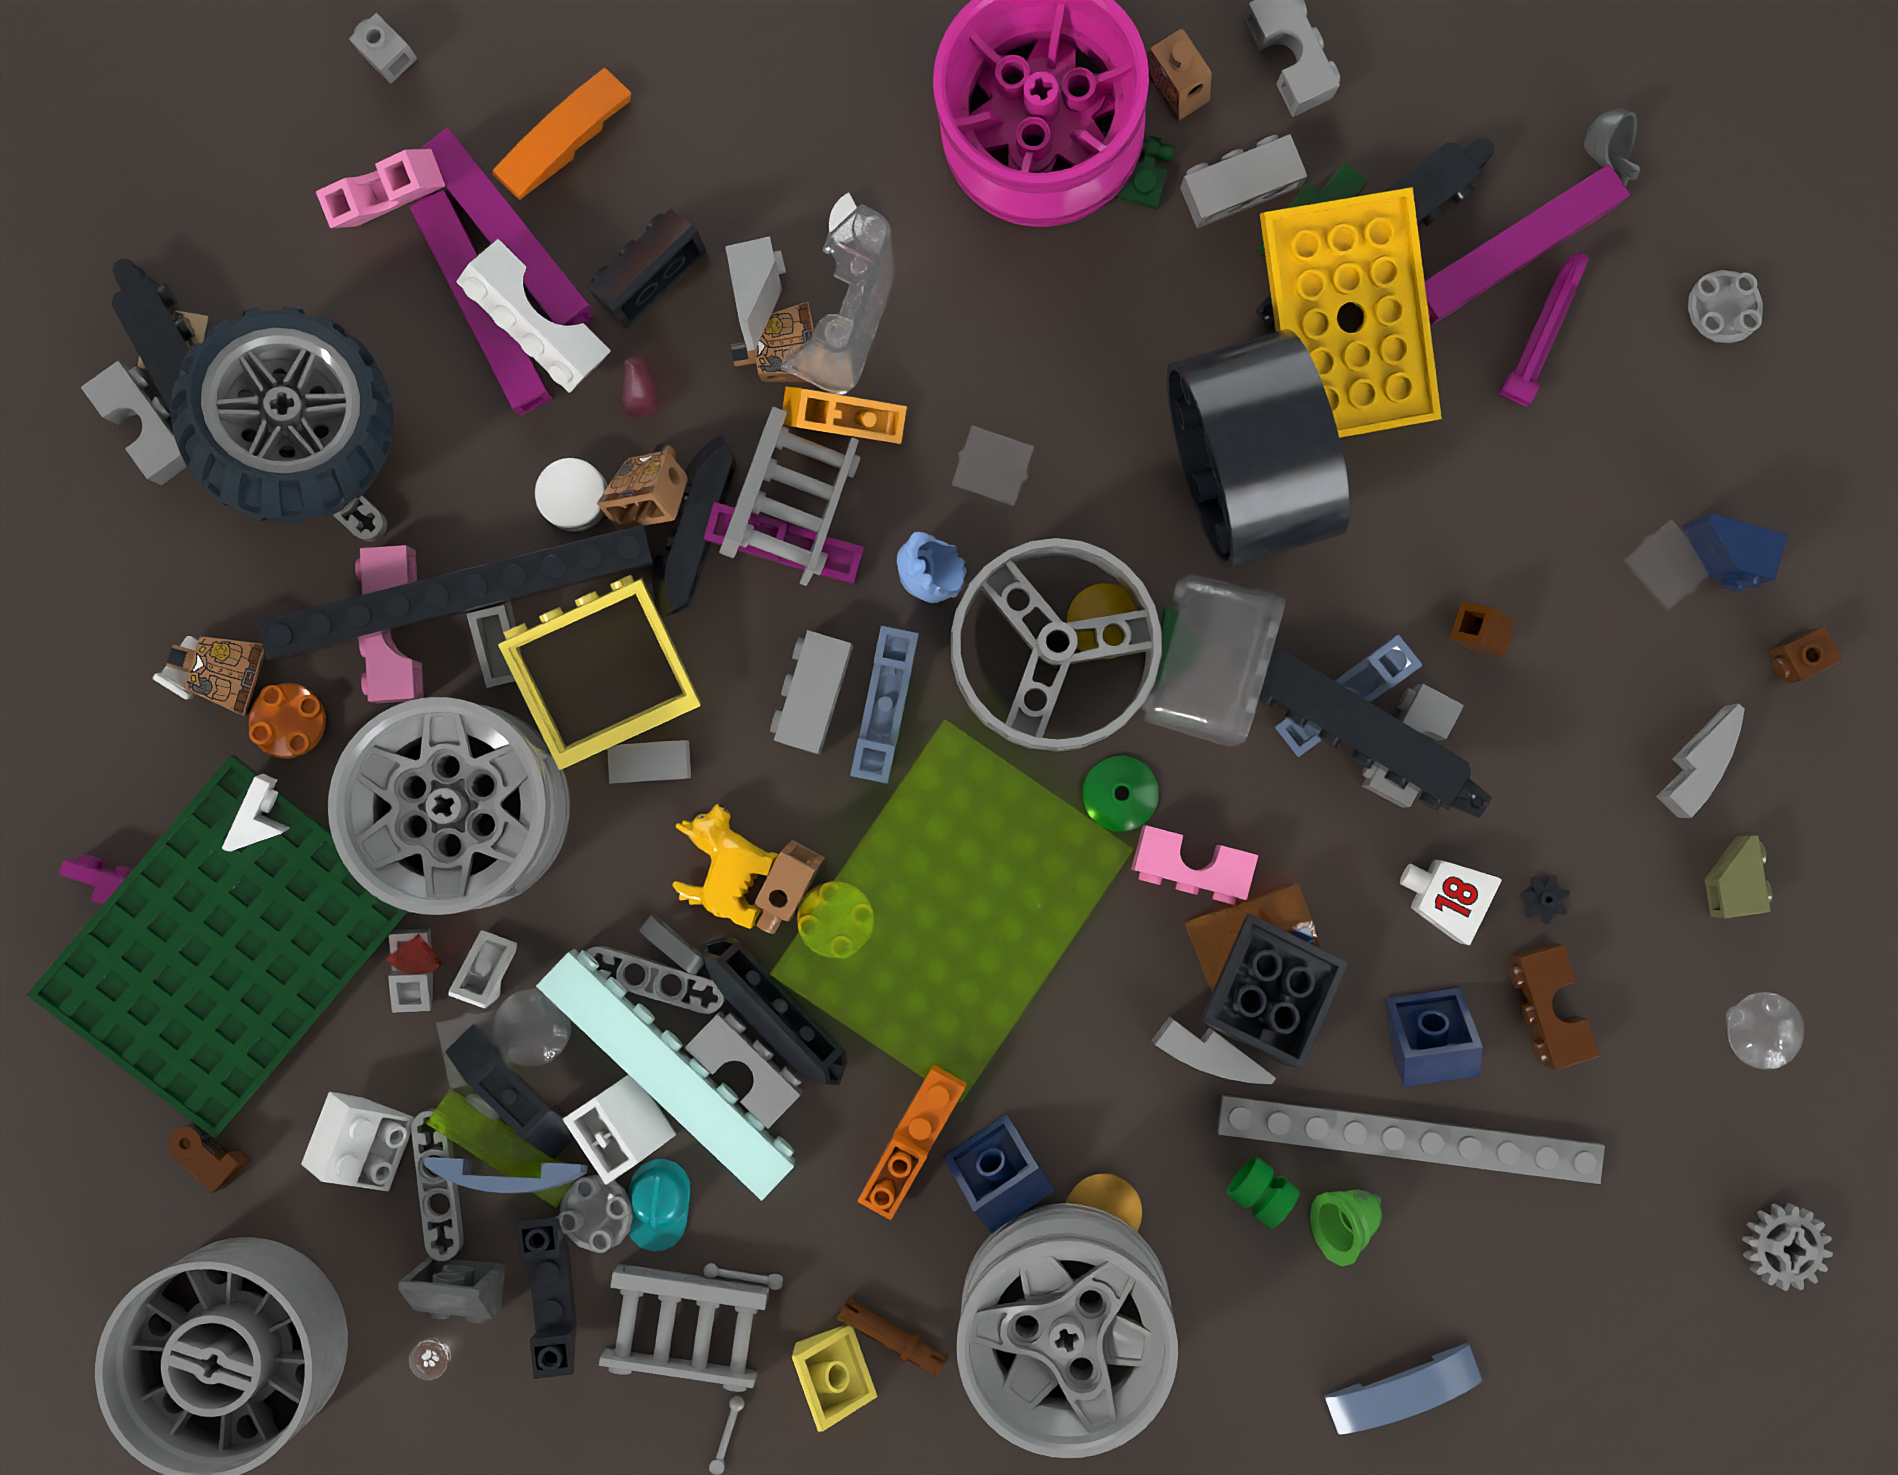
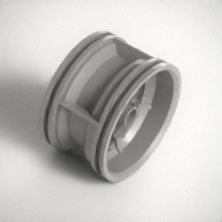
M429 697L407 701L387 709L364 725L350 740L338 760L331 779L328 796V816L332 838L343 863L351 875L366 890L380 900L399 909L420 914L442 915L494 906L520 895L534 885L550 868L563 845L570 818V796L564 770L558 769L543 736L527 722L494 707L449 697ZM467 735L484 741L493 747L495 751L474 758ZM421 743V754L418 760L404 757L411 749ZM454 756L459 761L460 770L456 776L450 778L445 773L444 766L447 759ZM489 775L494 781V790L489 796L485 797L480 793L478 783L483 776ZM418 777H421L426 783V791L420 798H416L411 791L412 782ZM518 787L521 800L519 820L503 807L504 800ZM450 799H453L455 803L450 807L452 813H449L448 811V802ZM384 800L392 807L385 816L383 811ZM485 814L491 815L495 821L494 831L488 836L484 835L479 828L480 819ZM418 816L423 817L427 824V830L422 837H417L412 830V823ZM453 834L461 841V850L455 856L449 854L446 849V841ZM476 852L497 859L485 870L470 876ZM420 854L422 856L424 872L413 866L405 858Z

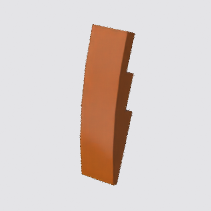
M604 67L538 123L493 169L492 175L518 200H521L574 159L575 150L601 132L603 122L628 104L632 93Z

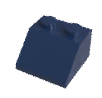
M1713 513L1684 524L1682 532L1710 579L1721 581L1722 588L1744 592L1745 588H1757L1760 584L1776 580L1787 534Z
M1461 988L1385 999L1393 1058L1403 1087L1480 1076L1483 1046Z
M1007 1114L943 1156L973 1212L991 1233L1056 1190L1040 1162Z

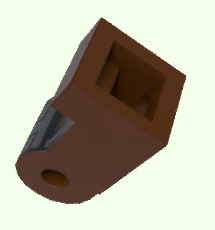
M196 1124L176 1129L169 1137V1152L212 1193L226 1188L251 1159L240 1149L228 1153L213 1140V1137Z

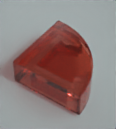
M419 933L386 958L395 968L411 974L431 972L439 968L443 963Z

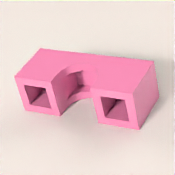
M432 149L403 150L376 163L377 171L358 177L343 178L316 191L329 227L359 226L445 187Z
M1147 825L1142 826L1131 868L1140 872L1139 880L1161 885L1162 878L1177 881L1175 888L1177 890L1198 895L1199 888L1214 891L1212 899L1235 905L1236 898L1247 900L1258 855L1216 845L1211 862L1202 869L1192 870L1183 863L1180 856V847L1184 835Z

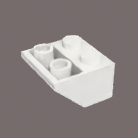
M629 1074L563 1119L605 1185L635 1166L677 1135L655 1099Z
M329 1091L301 1165L321 1182L389 1191L410 1137L414 1117L362 1097Z

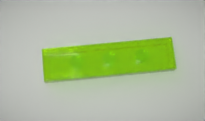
M449 1089L426 1123L508 1177L541 1179L542 1163L565 1164L557 1158H551L524 1140L516 1131L451 1089ZM574 1181L556 1188L532 1193L556 1208Z

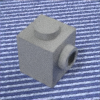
M377 13L370 19L360 22L355 28L354 34L349 38L359 53L390 84L418 59L409 45Z

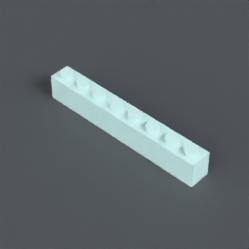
M575 949L569 951L536 987L762 1201L794 1167L796 1159L792 1156L795 1152L793 1148L780 1136L774 1139L764 1130L765 1126L750 1111H744L736 1103L739 1098L730 1087L724 1083L718 1086L708 1076L710 1072L695 1057L690 1059L681 1051L680 1048L683 1044L669 1030H666L664 1033L661 1032L652 1023L655 1020L652 1013L640 1003L634 1006L624 996L627 991L616 979L610 977L606 980L598 973L596 969L599 967V964L589 953L584 950L579 953Z

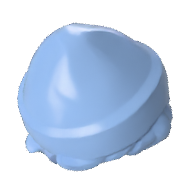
M914 532L897 554L898 573L903 587L911 595L929 603H938L950 597L954 598L962 590L967 569L964 567L965 560L958 557L957 547L937 540L934 536L927 533Z

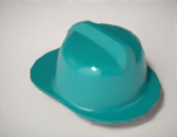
M653 1159L641 1165L631 1180L628 1197L632 1205L633 1219L629 1235L643 1249L664 1251L674 1246L683 1236L687 1224L691 1190L690 1180L685 1170L676 1162L668 1159Z

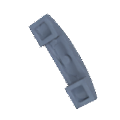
M881 626L869 691L850 776L888 784L919 633Z
M1398 634L1334 681L1365 700L1372 702L1423 664L1400 634ZM1285 718L1275 726L1276 730L1298 757L1321 741L1317 737L1320 731L1308 724L1301 728Z
M424 1158V1166L446 1180L471 1189L497 1193H531L549 1190L565 1185L587 1174L588 1165L542 1163L541 1179L471 1175L472 1160Z
M1466 1343L1433 1355V1361L1367 1386L1362 1387L1358 1383L1325 1395L1324 1398L1338 1435L1363 1431L1414 1416L1452 1400L1483 1382L1470 1345Z

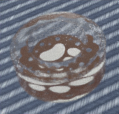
M428 1338L421 1341L414 1347L409 1356V1366L412 1373L422 1380L437 1379L446 1371L450 1364V1351L441 1340Z

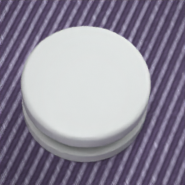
M564 458L551 463L542 471L535 487V500L541 514L556 527L569 532L585 531L594 527L605 516L597 502L608 485L601 473L588 462L577 458Z

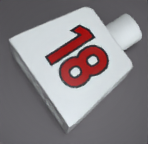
M1434 860L1428 871L1410 863L1401 876L1400 884L1417 892L1411 904V908L1453 940L1461 944L1470 945L1502 879L1446 861Z

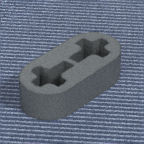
M651 914L639 928V931L650 942L690 974L696 975L705 964L704 955L657 916Z

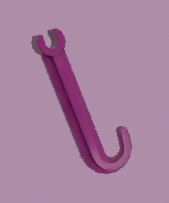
M1582 252L1574 253L1560 269L1515 371H1510L1499 395L1525 407L1534 400L1540 383L1536 382L1589 262L1590 258H1588L1587 254Z

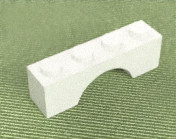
M497 239L468 264L456 282L464 289L469 298L476 301L499 327L505 329L521 345L526 354L533 357L556 383L562 385L570 393L597 368L611 350L584 323L563 326L550 322L539 315L530 305L524 292L523 276L526 266Z

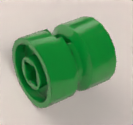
M1255 1155L1236 1173L1227 1188L1226 1195L1243 1209L1251 1207L1252 1216L1268 1229H1273L1292 1210L1298 1200L1300 1190L1283 1176L1275 1178L1274 1169Z

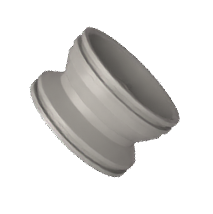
M1071 1203L1049 1204L1026 1210L991 1233L978 1249L969 1266L963 1288L961 1316L957 1334V1362L960 1377L971 1403L986 1423L999 1435L1025 1450L1050 1457L1082 1458L1101 1454L1123 1445L1145 1429L1163 1407L1174 1382L1178 1361V1340L1167 1280L1156 1254L1145 1239L1129 1224L1108 1212L1091 1206ZM1059 1260L1081 1261L1096 1267L1086 1274L1073 1279ZM1018 1276H1021L1025 1298H1021L1016 1302L997 1305L1006 1288ZM1095 1290L1100 1293L1101 1297L1096 1302L1087 1303L1082 1300L1081 1295L1085 1291ZM1129 1293L1138 1307L1142 1323L1118 1313ZM1023 1315H1030L1037 1320V1323L1032 1327H1023L1017 1322V1319ZM996 1349L1016 1354L1009 1371L1002 1364ZM1080 1357L1091 1361V1365L1086 1369H1077L1071 1363ZM1108 1364L1130 1366L1124 1375L1111 1385ZM1059 1384L1066 1398L1048 1396V1394Z

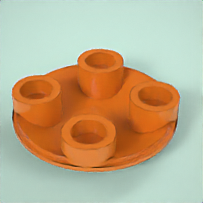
M282 683L266 686L251 707L248 720L249 737L262 751L271 756L283 759L302 756L311 751L323 736L326 726L324 706L314 692L302 685Z

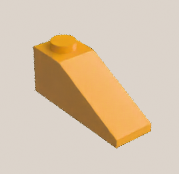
M786 387L782 410L786 411L787 414L783 425L901 444L907 406Z

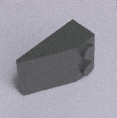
M429 1256L399 1281L398 1290L414 1311L427 1312L426 1316L428 1318L447 1319L450 1315L465 1316V1321L470 1323H486L488 1319H493L501 1310L506 1264L455 1258L437 1261Z

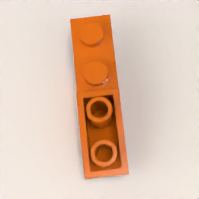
M934 1064L932 1065L889 1140L857 1202L889 1220L893 1218L925 1162L932 1145L962 1095L967 1084L965 1081Z

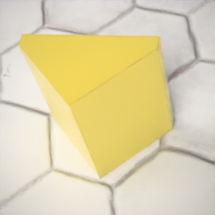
M846 1324L796 1342L792 1359L818 1432L826 1430L878 1397L852 1327Z

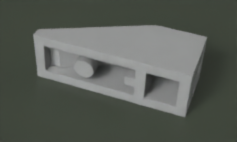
M770 236L725 246L739 322L747 351L756 349L782 292L779 274L786 273L781 250L773 251Z

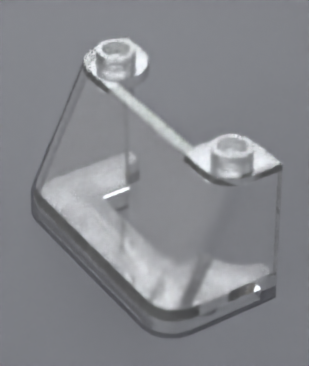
M860 204L828 234L822 250L827 254L831 253L836 261L837 268L833 276L850 284L839 315L830 314L819 320L812 337L798 349L790 347L786 351L780 366L781 369L838 395L845 394L854 388L860 380L895 279L889 223L879 212L863 204Z
M1188 574L1184 580H1178L1172 600L1178 602L1177 610L1180 611L1160 681L1149 693L1145 703L1141 706V710L1146 711L1144 718L1146 722L1233 747L1243 743L1249 733L1284 611L1286 595L1271 590Z

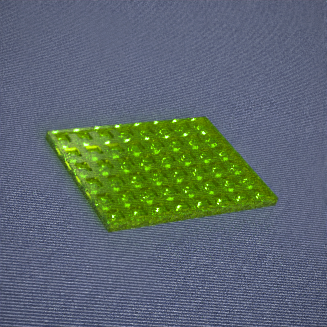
M944 719L770 972V975L924 1079L934 1064L967 1083L958 1100L961 1103L1133 851V848Z

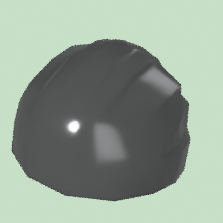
M1616 108L1600 114L1590 125L1585 137L1584 148L1602 168L1610 163L1626 187L1628 180H1637L1640 173V167L1629 162L1636 136L1637 118L1636 114L1631 111Z

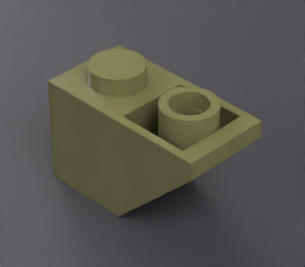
M1759 835L1736 836L1705 878L1711 917L1726 919L1771 912L1769 902L1772 901L1773 894L1769 881L1765 879L1763 864L1766 863V850L1763 843L1759 842Z

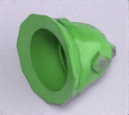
M1363 1190L1325 1192L1316 1196L1311 1204L1309 1222L1317 1245L1329 1261L1341 1267L1356 1262L1360 1251L1365 1249L1370 1238L1380 1226L1382 1220L1381 1197Z

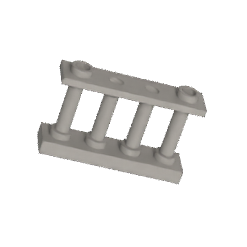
M772 407L719 553L734 558L739 545L746 548L749 544L804 565L805 568L800 584L807 586L813 573L820 576L828 554L822 552V548L846 477L853 478L861 457L855 455L859 440L851 438L844 454L789 433V428L782 426L787 412ZM782 447L839 468L833 486L777 465L778 460L771 458L774 448L781 450ZM773 479L827 500L822 518L765 497L766 493L759 490L762 481L770 482ZM760 511L815 532L816 536L811 551L753 530L754 525L748 524L751 512L758 515Z
M618 1264L613 1271L610 1287L620 1289V1293L623 1295L616 1348L605 1349L600 1357L599 1366L609 1367L608 1370L611 1373L621 1375L631 1374L632 1371L720 1383L723 1384V1388L736 1392L745 1391L746 1387H754L758 1370L746 1369L753 1314H756L758 1309L765 1310L770 1292V1288L767 1285L720 1278L709 1279L706 1276ZM643 1293L659 1295L658 1299L662 1301L654 1355L631 1352L639 1297L643 1296ZM682 1298L697 1300L696 1304L700 1306L692 1360L669 1357L677 1302H681ZM720 1304L735 1306V1311L738 1312L730 1366L707 1363L715 1308H718Z

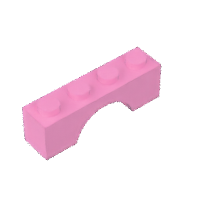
M406 545L360 548V559H356L355 571L358 581L362 582V595L416 582V550ZM390 632L359 640L361 655L366 657V672L362 674L361 685L364 695H368L369 702H407L424 698L422 663L412 660L401 653L394 644Z

